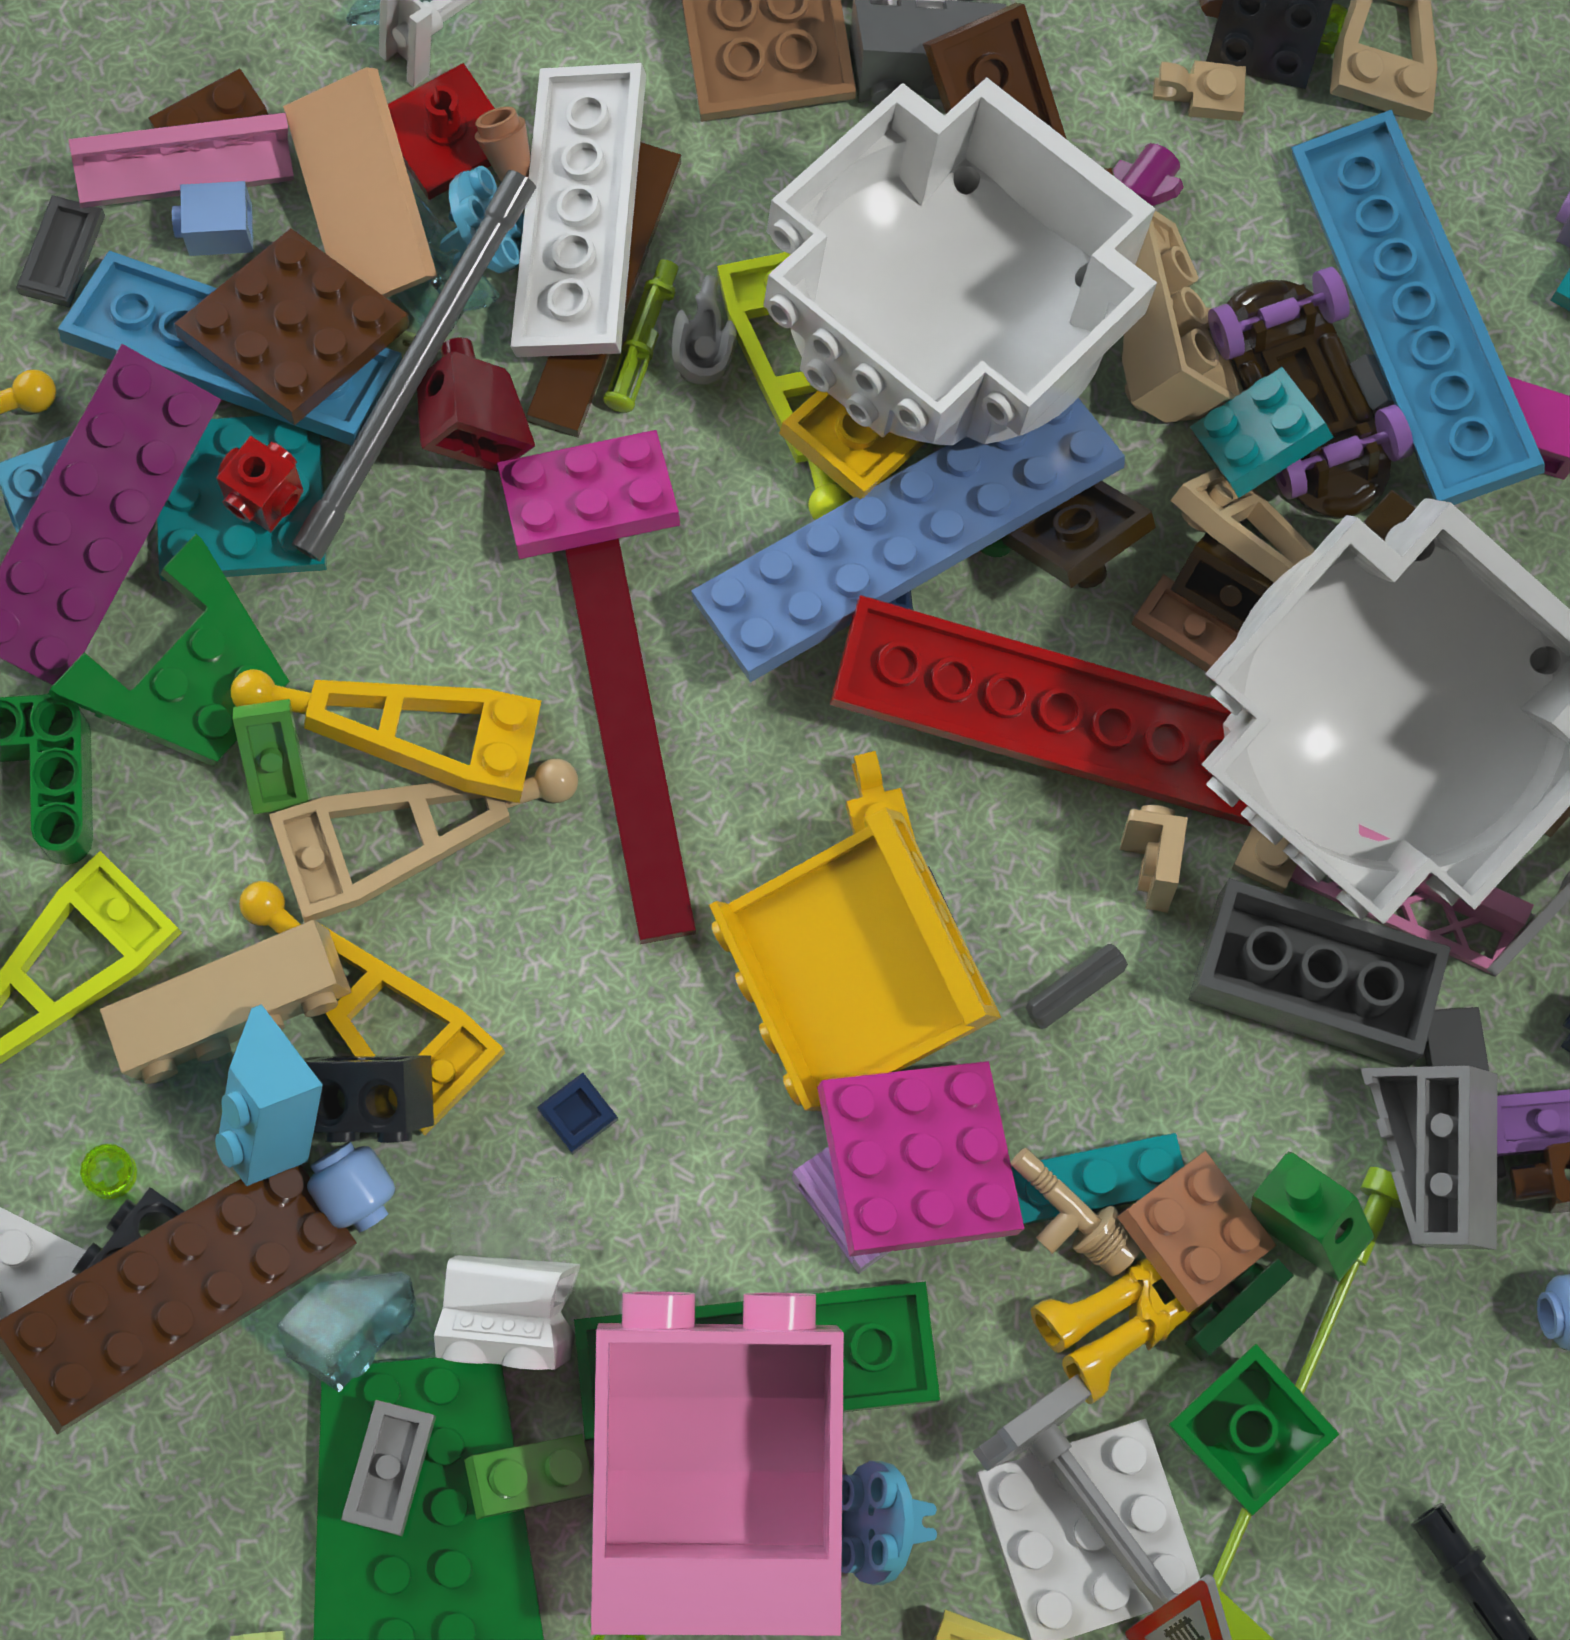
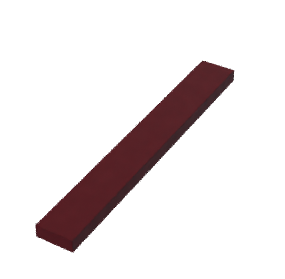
M619 538L566 549L567 564L640 945L695 935L696 928Z

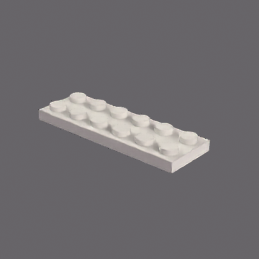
M642 63L540 69L528 177L536 185V189L525 206L510 346L516 357L621 353L646 85V73Z

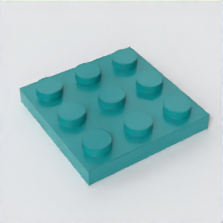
M267 415L211 419L157 518L158 561L161 580L167 581L160 575L162 569L195 534L203 539L225 577L327 570L326 553L321 561H317L301 553L291 545L314 504L324 494L321 435ZM250 435L266 446L270 442L277 443L296 459L297 464L295 466L304 490L292 512L283 517L271 533L252 520L250 523H247L233 515L223 504L225 498L217 481L218 470L224 457L233 448L237 447L240 449Z

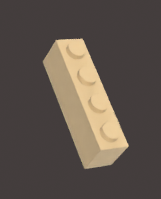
M313 919L103 1007L100 1011L121 1073L137 1080L144 1079L146 1084H151L176 1075L178 1073L177 1066L197 1058L198 1061H209L230 1052L232 1049L230 1044L240 1040L249 1013L253 1007L262 1004L282 1030L285 1027L283 1021L302 1013L306 1017L324 1014L337 1007L338 998L352 992L330 931Z

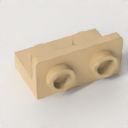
M1145 805L1141 807V810H1130L1121 839L1120 850L1145 854L1141 862L1137 891L1148 892L1145 909L1168 913L1179 883L1188 818L1175 816L1174 810L1159 805Z

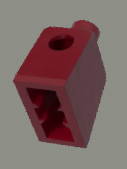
M457 337L444 342L440 348L442 358L428 369L417 388L421 447L430 452L498 472L497 462L518 459L535 447L534 438L511 375L505 368L476 359L472 341L468 338Z

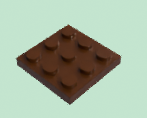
M291 228L174 323L179 339L293 425L302 420L409 328L408 314Z

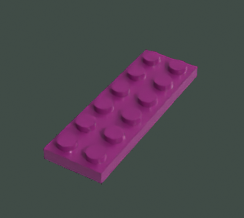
M120 345L0 564V659L53 686L86 651L221 401L220 398L126 345Z

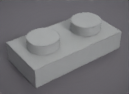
M375 1400L341 1518L342 1521L403 1536L435 1423V1415Z

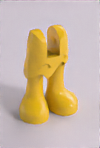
M1147 1257L1128 1267L1125 1275L1085 1299L1074 1303H1066L1050 1298L1039 1302L1030 1310L1033 1322L1047 1345L1053 1351L1061 1353L1078 1342L1091 1330L1131 1305L1127 1322L1097 1340L1083 1345L1062 1359V1366L1068 1378L1071 1379L1078 1375L1091 1392V1395L1085 1400L1088 1404H1093L1107 1393L1111 1372L1125 1357L1144 1344L1147 1350L1150 1351L1160 1340L1164 1342L1174 1329L1194 1316L1206 1303L1204 1302L1190 1313L1185 1310L1176 1296L1175 1299L1165 1305L1153 1287V1284L1161 1280L1162 1277Z

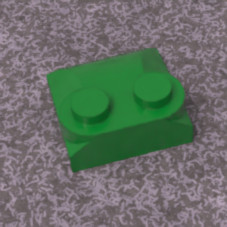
M1254 1344L1167 1425L1180 1439L1185 1449L1196 1456L1250 1516H1253L1339 1435V1432L1257 1344Z

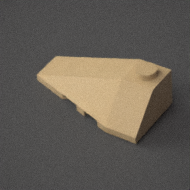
M1155 211L1135 265L1155 280L1157 285L1146 313L1124 334L1122 363L1127 381L1125 393L1136 409L1146 411L1165 423L1202 419L1210 411L1224 405L1244 391L1232 359L1225 360L1218 354L1208 331V328H1210L1208 312L1212 308H1206L1202 299L1190 288L1191 285L1197 282L1199 277L1178 228L1174 222Z

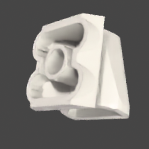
M462 1255L450 1258L446 1269L443 1309L434 1333L435 1357L461 1363L502 1364L519 1369H557L571 1358L575 1333L561 1314V1310L572 1292L580 1264Z

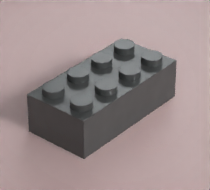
M1229 878L1217 897L1188 1000L1393 1065L1410 1067L1423 1055L1451 947L1366 920L1361 921L1359 918Z

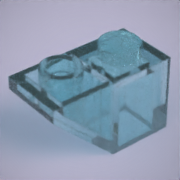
M398 1271L317 1283L277 1324L286 1356L331 1388L340 1392L353 1377L357 1378L368 1370L375 1358V1354L393 1335L401 1334L410 1325L418 1309L411 1278L404 1272Z

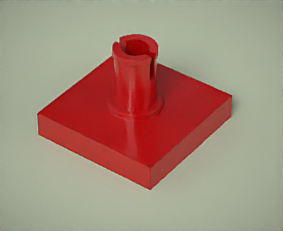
M464 63L388 104L405 166L428 200L449 190L451 181L461 172L471 171L478 166L486 168L492 166L475 139V134L478 131L475 123L481 115L495 108Z

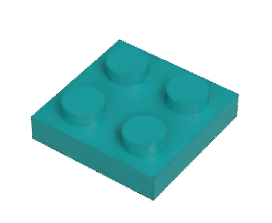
M1283 367L1259 379L1253 386L1224 405L1213 409L1205 417L1190 426L1195 437L1238 498L1334 438L1325 421Z

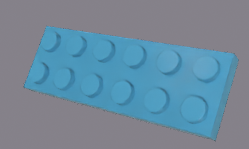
M108 251L58 327L62 343L110 360L114 358L120 345L124 344L222 400L292 424L177 337L174 323L217 288ZM389 348L383 349L295 426L352 446L402 360V354Z

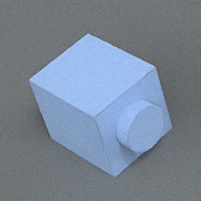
M245 181L180 185L181 205L172 206V225L175 238L184 239L189 256L253 253L252 202Z

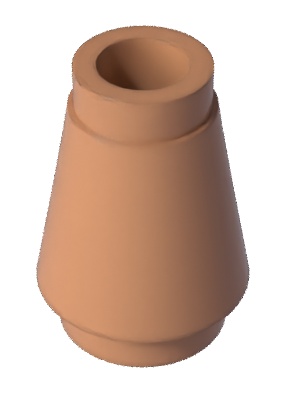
M500 107L481 115L475 123L478 129L475 139L500 181L502 182L508 170H514L528 178L531 156L525 119L519 117L516 109L513 107Z

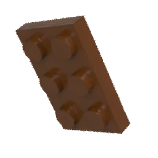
M1011 4L923 43L946 114L987 77L1067 139L1024 4Z

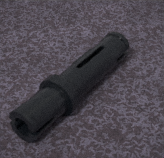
M1443 1503L1430 1508L1412 1522L1411 1526L1417 1531L1421 1539L1425 1541L1443 1567L1440 1571L1446 1583L1453 1582L1493 1640H1538L1517 1607L1484 1564L1485 1553L1480 1546H1471Z

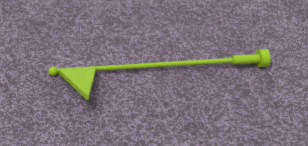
M1369 1167L1360 1190L1369 1196L1363 1212L1374 1234V1239L1341 1279L1295 1383V1386L1303 1395L1359 1265L1366 1266L1390 1208L1402 1209L1392 1172L1388 1170ZM1242 1507L1212 1577L1216 1582L1232 1640H1274L1220 1590L1251 1519L1249 1513Z

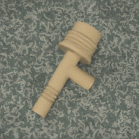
M1028 1148L1022 1149L1013 1158L1011 1166L1027 1181L1031 1182V1185L1035 1186V1189H1038L1060 1212L1036 1237L1052 1254L1078 1229L1079 1232L1072 1244L1073 1249L1077 1253H1084V1256L1088 1257L1089 1261H1092L1094 1265L1100 1266L1109 1276L1113 1277L1120 1274L1136 1259L1141 1249L1117 1218L1118 1211L1113 1206L1103 1208L1095 1214L1060 1179H1057L1056 1175H1053L1047 1167H1044V1164Z

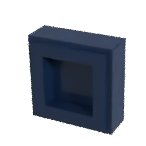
M581 1073L537 1107L540 1114L572 1155L618 1121L617 1115L584 1073Z

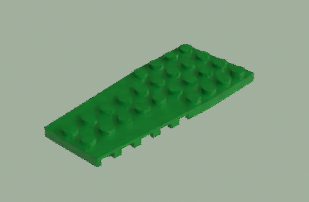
M435 1357L329 1367L322 1370L313 1640H545L525 1511L520 1510L477 1520L464 1459L473 1455L515 1447L502 1364L461 1363ZM375 1400L436 1416L403 1536L341 1520Z

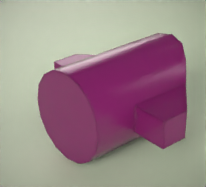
M1147 144L1133 164L1119 160L1113 168L1115 178L1153 207L1176 198L1184 188L1182 180L1175 177L1180 169L1178 158L1166 147L1159 144Z

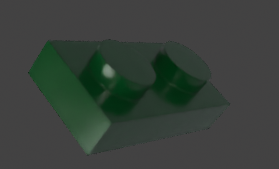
M1278 1258L1265 1269L1255 1262L1231 1284L1238 1294L1229 1303L1221 1308L1213 1301L1189 1323L1196 1334L1185 1345L1200 1361L1204 1360L1294 1275Z

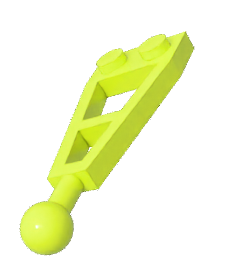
M786 252L717 266V277L728 320L733 322L737 330L736 339L780 429L782 422L793 413L786 398L818 391L807 381L802 371L775 376L749 321L751 318L770 315L763 306L768 275L791 255ZM785 439L795 462L808 461L815 490L809 498L808 507L814 520L851 500L847 491L836 484L833 479Z
M101 851L56 892L0 970V1009L16 989L39 1012L0 1038V1064L141 973L182 933ZM76 908L124 957L54 1002L29 977L27 972L72 910Z

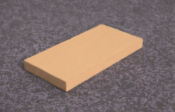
M363 68L283 106L325 253L386 298L437 277L378 69Z

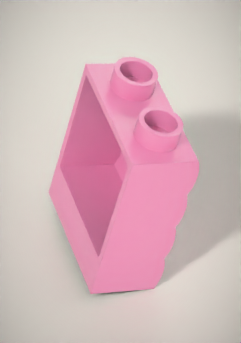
M667 1291L623 1292L622 1323H598L596 1330L591 1635L841 1636L844 1332L837 1325H816V1294L782 1292L743 1294V1324H695V1293Z

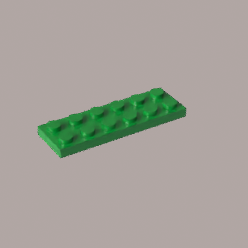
M926 1281L813 1293L816 1294V1325H837L844 1332L843 1413L940 1401ZM743 1301L695 1306V1324H743ZM622 1314L574 1319L585 1441L594 1440L597 1326L598 1323H622Z

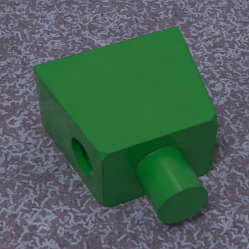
M1288 1151L1252 1196L1250 1210L1263 1228L1338 1282L1341 1281L1374 1239V1234L1358 1198L1292 1152ZM1340 1227L1344 1230V1233L1335 1240V1234Z

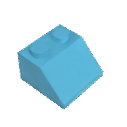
M262 1004L251 1008L230 1064L226 1091L221 1100L222 1116L219 1134L215 1138L217 1153L225 1166L233 1167L246 1186L308 1162L323 1086Z

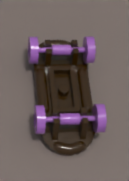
M1330 266L1313 273L1312 285L1314 293L1308 290L1304 284L1299 285L1287 280H1265L1252 283L1239 290L1227 304L1210 309L1208 321L1214 343L1220 355L1225 360L1232 359L1245 390L1253 386L1259 379L1283 367L1325 421L1334 438L1274 475L1282 494L1288 500L1296 498L1306 509L1322 517L1341 519L1346 515L1356 516L1375 504L1382 496L1390 478L1391 460L1395 462L1412 456L1414 444L1409 424L1401 409L1393 404L1377 410L1374 416L1373 410L1370 408L1351 370V362L1332 324L1349 316V299L1342 278L1337 270Z

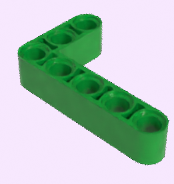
M49 694L0 697V725L9 721L16 722V727L12 734L4 739H0V762L30 760L32 836L50 860L63 865L78 863L87 856L93 842L92 754L89 722L78 706L69 702L66 705L53 699ZM58 719H73L72 726L64 734L57 736L49 735L51 726ZM62 771L74 772L73 779L69 785L58 790L50 789V782L56 774ZM66 824L75 825L74 834L68 841L61 844L50 843L51 835L55 829Z

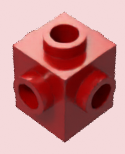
M250 435L240 449L237 447L233 448L220 464L217 481L225 498L223 500L224 506L242 521L250 523L252 520L271 533L281 519L292 512L301 494L304 492L295 466L297 464L296 459L277 443L270 442L266 446Z

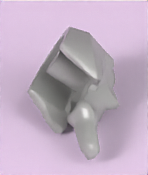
M713 275L704 277L701 290L695 295L697 312L694 319L689 320L681 309L675 318L672 335L674 367L680 372L683 379L694 384H710L719 380L732 360L736 344L737 330L731 320L727 321L724 329L721 331V313L716 303V290L719 280Z

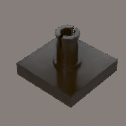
M1100 481L1004 536L1002 542L1070 588L1077 584L1080 588H1092L1101 584L1106 579L1107 570L1105 564L1155 529L1156 526L1151 510L1107 483Z

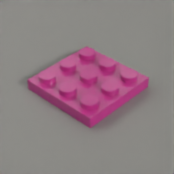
M989 1061L827 1079L820 1082L817 1089L849 1257L1019 1235L1024 1230Z

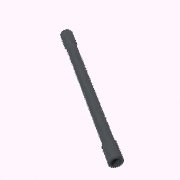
M514 170L507 171L485 209L482 222L322 498L314 504L291 545L306 556L317 561L322 560L344 522L348 507L505 235L514 227L534 193L536 185L521 173Z

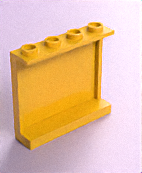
M886 807L865 818L869 825L868 827L730 903L715 901L709 904L716 921L712 922L714 936L723 950L731 952L739 969V972L735 973L737 985L746 1000L750 1003H755L763 1020L759 1024L762 1039L773 1054H779L787 1074L783 1075L785 1088L794 1103L798 1106L802 1105L805 1111H822L817 1089L822 1080L901 1071L1001 1018L902 813Z

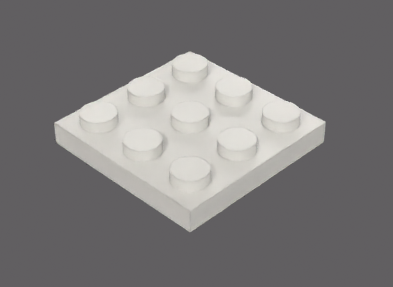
M1139 1420L1071 1442L1072 1447L1069 1449L1071 1454L1154 1564L1171 1590L1179 1594L1200 1580L1147 1420ZM1034 1454L996 1466L989 1471L983 1470L976 1473L1029 1640H1065L1153 1611L1150 1602L1135 1585L1047 1465L1043 1468Z

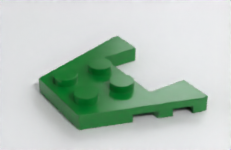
M195 534L162 569L160 575L203 611L202 615L132 690H128L84 652L50 688L48 694L59 702L68 705V702L95 713L94 716L112 724L119 723L147 735V739L215 766L237 742L233 723V707L236 706L231 698V685L234 679L246 670L256 669L267 673L277 686L286 687L290 681L203 539Z

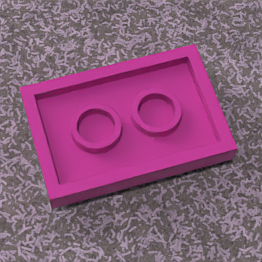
M657 430L497 462L519 559L680 526L679 511Z

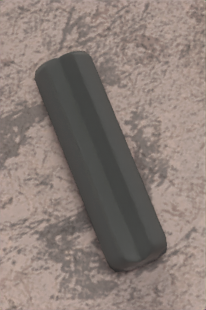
M1107 944L1029 1000L1026 1006L1029 1017L1039 1028H1047L1123 973L1128 965L1125 957L1115 945Z

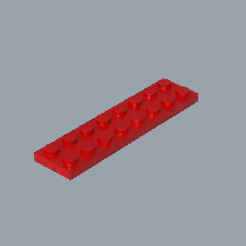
M863 595L859 596L847 635L830 705L1250 827L1253 826L1241 815V812L1248 806L1239 799L1231 807L1206 785L1213 775L1201 764L1225 738L1223 723L1231 714L1216 699Z

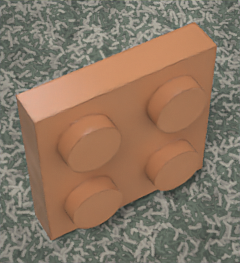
M1206 1150L1117 1216L1188 1313L1206 1302L1277 1246Z

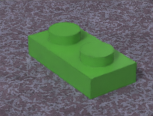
M290 699L233 707V723L253 814L280 811L309 802V789Z
M583 1434L473 1455L464 1459L477 1520L593 1494L594 1484Z

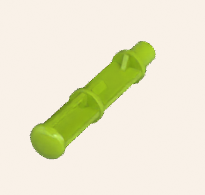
M659 260L653 279L645 282L644 292L626 341L623 342L622 352L610 385L603 397L605 404L616 412L628 413L635 407L636 397L649 361L653 357V350L659 337V333L654 329L664 300H673L676 293L673 283L679 267L672 261ZM642 360H645L640 375L638 377L636 386L634 388L632 397L629 398Z

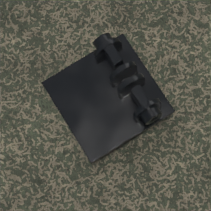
M1223 0L1206 62L1230 64L1237 67L1246 66L1247 75L1306 89L1333 0Z

